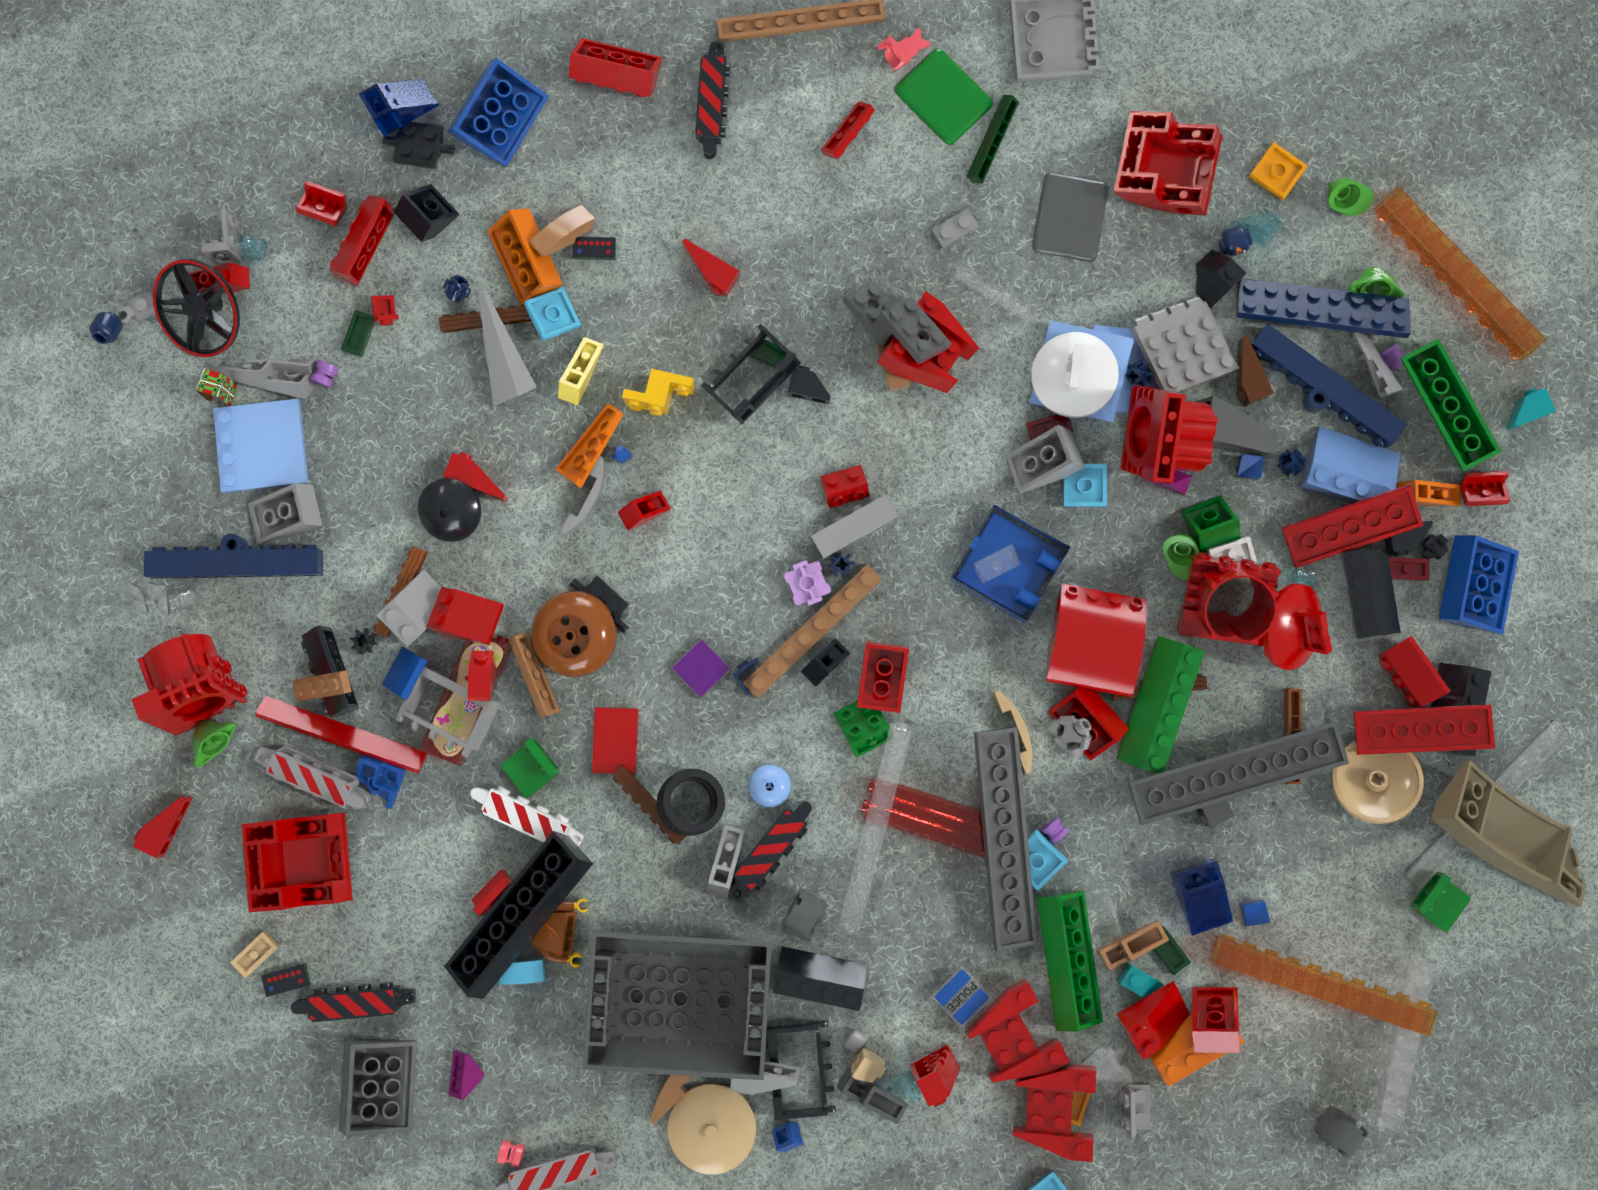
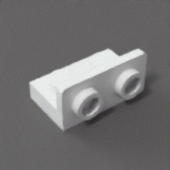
M1248 536L1207 549V553L1212 558L1228 556L1232 557L1234 561L1250 559L1257 562L1251 538Z

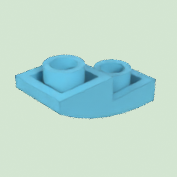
M524 958L521 961H514L499 979V984H526L545 981L544 958Z

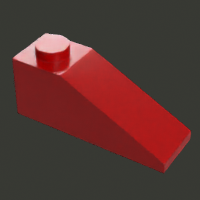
M684 238L682 241L683 247L707 285L711 287L710 291L717 296L724 295L727 297L740 276L739 270Z
M460 452L459 455L452 453L443 475L444 478L461 480L473 490L507 502L508 497L471 460L472 456Z
M189 795L181 796L145 824L135 834L133 847L155 858L164 857L193 797Z

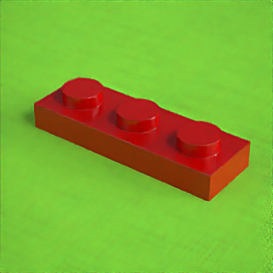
M857 102L821 149L825 156L838 159L845 152L847 146L856 138L864 124L870 120L871 115L875 111L872 105Z

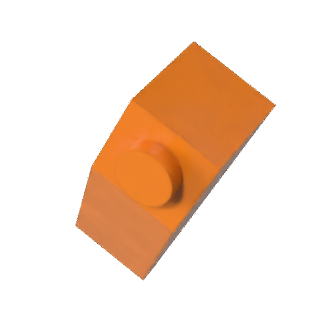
M1423 480L1396 483V488L1407 484L1411 485L1417 506H1461L1460 485Z

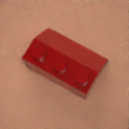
M1413 636L1399 641L1378 655L1380 665L1391 674L1393 684L1402 690L1405 695L1404 699L1410 707L1422 708L1450 692V689Z
M1075 687L1048 711L1053 719H1059L1060 716L1074 715L1077 719L1085 718L1090 722V735L1092 738L1089 748L1083 751L1090 761L1117 743L1129 730L1095 690Z

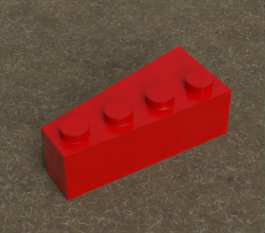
M949 1044L910 1064L916 1083L929 1107L932 1105L937 1107L946 1102V1098L950 1096L960 1071V1066Z

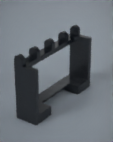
M762 324L758 326L760 330L759 335L752 342L748 338L744 340L748 346L738 357L733 353L729 356L733 362L723 372L718 369L714 371L718 375L714 382L710 385L706 383L701 385L741 425L801 364L798 358ZM768 337L786 356L775 366L778 369L776 373L749 401L744 398L732 410L714 391Z
M828 1021L767 1027L770 1062L779 1063L776 1034L816 1030L823 1107L783 1111L781 1089L773 1090L775 1121L828 1116L829 1112L836 1111V1106H827L826 1092H833L834 1086H825L824 1070L832 1069V1064H823L822 1048L830 1047V1041L821 1042L820 1028L828 1027Z

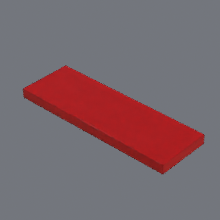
M1407 484L1281 527L1296 569L1424 525L1411 485Z
M1491 704L1353 711L1356 755L1495 749Z

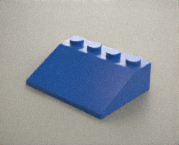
M494 58L486 66L447 132L464 144L507 167L549 96L501 60Z
M1455 535L1438 619L1461 626L1503 634L1519 551L1476 535Z

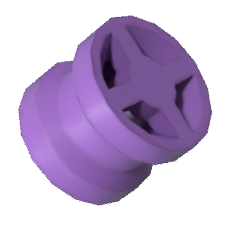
M1058 817L1051 820L1041 830L1043 834H1047L1050 837L1052 844L1058 842L1069 832L1067 827L1061 825V820Z

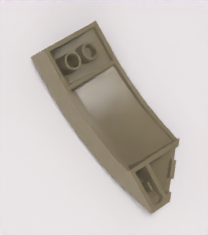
M1467 760L1437 799L1432 820L1468 850L1501 871L1543 892L1576 906H1582L1586 884L1584 878H1580L1577 869L1581 865L1576 848L1571 846L1570 839L1573 836L1571 827H1565L1527 806L1496 784L1473 762Z

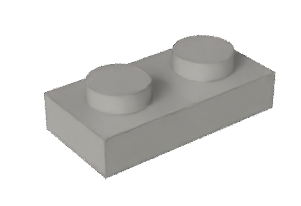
M967 208L932 229L931 232L943 250L977 229L979 225Z

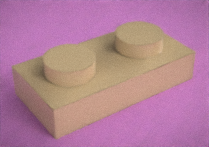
M263 931L230 963L244 978H247L280 946L266 931Z

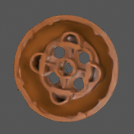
M567 591L551 597L539 608L532 623L531 639L536 655L551 671L567 677H582L596 672L611 658L617 642V628L610 610L600 599L582 591ZM564 616L570 620L568 625L562 624ZM584 625L587 626L589 631L587 635L583 634L581 628ZM569 632L573 633V639L570 638ZM555 636H559L561 638V643L559 645L555 644L554 642ZM574 645H578L580 647L579 654H576L575 651H572Z

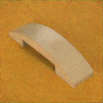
M999 691L992 694L999 712L1009 711L1014 727H1018V737L1024 750L1020 752L1021 769L1023 774H1029L1032 767V746L1025 722L1019 711L1005 695Z

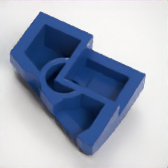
M363 755L359 758L356 777L361 783L368 786L369 791L374 796L378 794L388 801L385 807L391 809L402 785L406 769Z

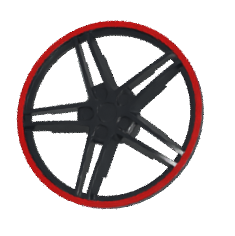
M195 259L174 261L160 271L154 283L153 305L158 322L168 338L183 351L198 357L216 356L230 348L238 335L240 313L236 297L224 277L210 265ZM185 266L201 268L210 273L217 281L200 293ZM173 271L184 298L162 300L163 284L167 276ZM217 285H222L216 292L212 291ZM225 291L233 311L232 328L217 313L223 308L221 297ZM162 305H181L182 309L163 308ZM164 312L188 316L187 343L174 332ZM207 325L217 334L227 339L225 343L215 349H199L200 340L203 339L204 326Z

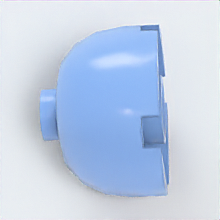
M766 764L758 767L752 773L749 779L748 790L751 798L757 804L763 807L774 808L788 799L791 792V780L783 768L777 765Z

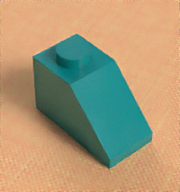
M1536 387L1524 392L1525 396L1516 402L1506 426L1508 430L1556 412L1546 388L1538 391Z
M1128 962L1116 980L1143 998L1165 986V984Z

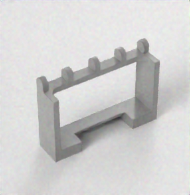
M425 666L408 699H404L396 720L402 722L405 717L414 720L411 728L415 731L421 725L429 728L431 731L428 737L432 740L438 734L448 739L446 747L452 749L455 743L464 747L462 756L467 758L472 750H479L500 703L492 698L490 701H472L483 708L467 742L414 714L429 680L468 699L467 688L448 679V676L442 672Z

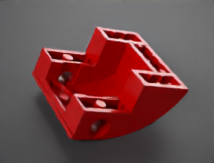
M1130 111L1113 192L1123 199L1147 208L1177 214L1206 216L1223 138L1218 125L1177 123L1172 112Z
M1062 583L1056 599L1054 632L1048 646L1046 681L1132 697L1144 648L1147 599Z
M345 812L241 824L249 913L285 910L300 906L335 904L353 900Z

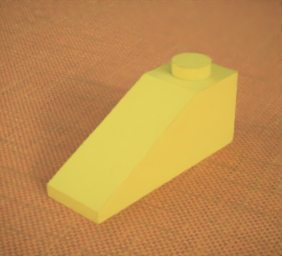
M585 337L583 338L559 381V399L575 405L579 404L587 389L604 344Z

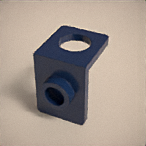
M757 658L751 662L748 660L743 661L737 666L738 671L732 674L746 695L750 693L738 675L757 663Z

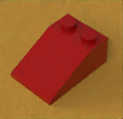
M441 587L426 627L443 636L490 645L505 604L457 589Z
M866 641L857 707L895 713L901 712L909 646Z
M1172 981L1116 1015L1132 1046L1142 1060L1165 1046L1190 1013L1175 982Z
M1193 987L1192 1035L1194 1052L1240 1053L1238 987Z

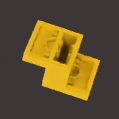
M651 368L646 392L641 393L624 389L622 398L630 410L641 412V409L649 410V414L661 417L662 414H668L673 390L676 391L677 395L688 397L689 394L694 395L696 386L694 378Z

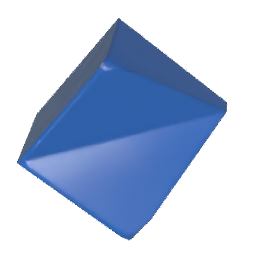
M1241 454L1238 457L1236 477L1253 480L1260 479L1264 457Z
M1257 900L1240 905L1246 927L1270 923L1265 901Z
M788 1121L772 1129L777 1151L788 1152L803 1145L797 1122Z

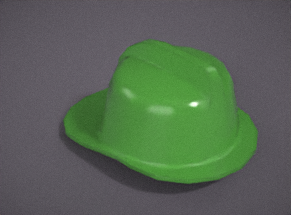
M1339 178L1333 183H1328V204L1333 210L1348 216H1355L1364 213L1373 202L1372 190L1349 178Z
M1178 532L1177 535H1173L1164 541L1162 549L1173 574L1180 579L1188 580L1189 568L1192 562L1191 557L1192 555H1198L1199 550L1197 542L1193 537Z

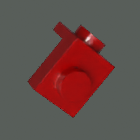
M394 295L371 297L373 322L380 323V326L394 325L393 322L399 319V315H396Z

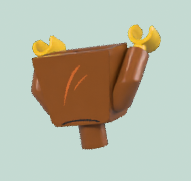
M580 899L578 902L573 900L563 901L531 941L532 945L538 947L539 952L547 960L564 964L570 962L574 968L580 966V963L572 961L574 957L582 958L581 953H572L577 912L574 909L586 912L588 909H580L579 903L588 900Z

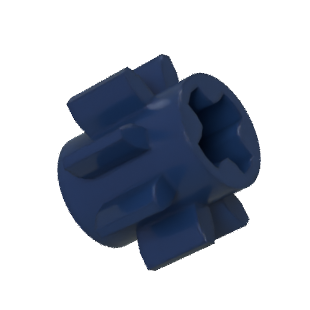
M460 275L451 276L450 280L446 279L443 286L446 289L445 294L447 298L454 302L463 301L464 298L469 297L471 289L468 288V280Z
M1142 360L1134 362V364L1128 365L1129 370L1125 376L1129 385L1144 386L1150 384V378L1153 375L1149 368L1150 364H1143Z
M1287 449L1286 452L1279 456L1280 464L1277 467L1282 469V473L1287 476L1290 473L1297 476L1298 473L1305 469L1304 461H1306V458L1297 449L1293 453Z
M839 551V557L830 556L834 561L828 567L835 569L832 575L841 572V577L844 578V572L853 573L849 568L855 562L849 561L851 554L843 557L842 552ZM840 558L847 562V566H844L842 571L840 567H836V563H839Z

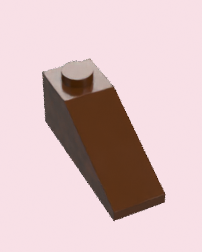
M1248 336L1242 337L1238 341L1237 365L1239 369L1237 370L1236 395L1239 402L1247 407L1271 396L1274 392Z

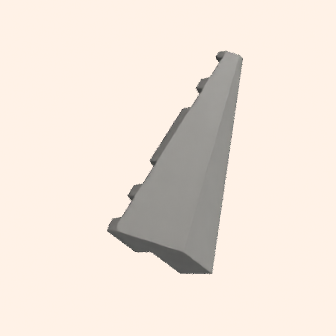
M485 290L477 294V298H479V314L483 326L482 336L486 365L489 370V387H491L492 392L491 402L493 406H496L537 387Z
M1345 331L1357 363L1366 361L1379 397L1383 399L1404 390L1365 333Z
M313 356L309 361H301L300 357H293V362L280 361L279 358L245 361L244 365L234 366L233 362H226V367L213 366L212 363H208L204 368L223 373L234 382L306 399L315 389V382L310 379L312 374L317 371L316 365L320 358L319 356Z

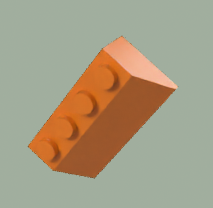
M529 208L509 210L487 231L520 306L525 301L556 290L563 284L550 254L542 257L529 244V241L539 232Z
M1190 1014L1165 1046L1149 1056L1162 1081L1169 1087L1227 1053L1194 1052L1192 1014ZM1240 1035V1045H1242L1245 1042L1242 1036Z

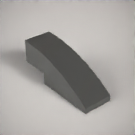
M847 1067L837 1084V1088L841 1093L855 1099L862 1106L898 1124L908 1107L906 1102L878 1084L853 1078L849 1067Z

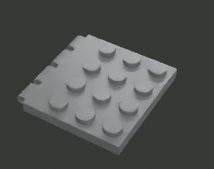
M1010 0L1016 82L1092 77L1093 73L1100 71L1099 56L1093 55L1098 53L1097 35H1089L1097 33L1095 15H1088L1095 13L1094 0Z
M1198 296L1186 300L1184 303L1181 302L1166 309L1150 313L1148 316L1144 315L1132 320L1134 328L1131 331L1147 364H1150L1149 368L1153 372V377L1161 390L1180 393L1236 372L1239 369L1206 301L1202 302Z

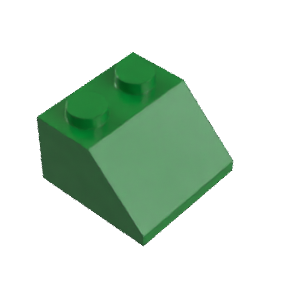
M1221 495L1181 510L1188 532L1197 542L1200 553L1241 538L1239 519Z

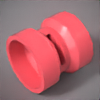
M503 1140L497 1163H511L512 1166L519 1168L525 1145L519 1143L512 1145L510 1141Z

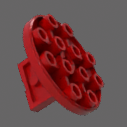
M1293 583L1285 586L1278 592L1279 596L1276 598L1277 614L1270 630L1263 636L1264 655L1277 668L1295 670L1304 665L1313 652L1328 655L1332 651V645L1328 633L1326 612L1322 611L1316 592L1304 584ZM1269 607L1265 615L1264 623L1266 622L1269 616Z

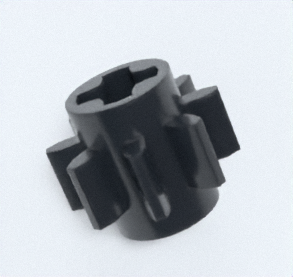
M1430 534L1421 543L1423 547L1421 553L1427 559L1435 558L1439 560L1449 550L1446 546L1449 540L1442 534L1436 536Z
M365 628L363 633L356 629L355 637L350 638L354 643L351 649L359 648V654L364 655L365 650L373 653L372 647L379 645L374 640L377 634H369L368 628ZM361 639H366V640H368V643H367V644L360 643V640H361Z

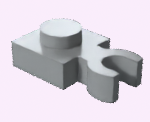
M148 292L129 300L128 302L131 307H121L116 310L119 315L127 313V317L121 320L124 325L130 324L135 317L138 321H142L155 314L153 299Z

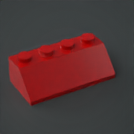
M581 38L570 54L568 78L575 79V81L580 83H593L601 88H614L618 92L635 93L639 97H650L656 86L663 57Z
M368 195L366 200L362 201L357 218L352 220L347 237L342 239L337 256H334L331 260L330 271L334 276L358 286L395 215L393 208L386 199Z

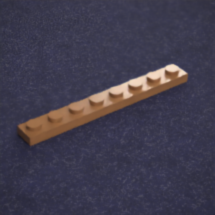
M862 0L717 19L719 41L729 42L885 22L883 0Z
M867 564L751 674L743 684L759 698L882 579Z

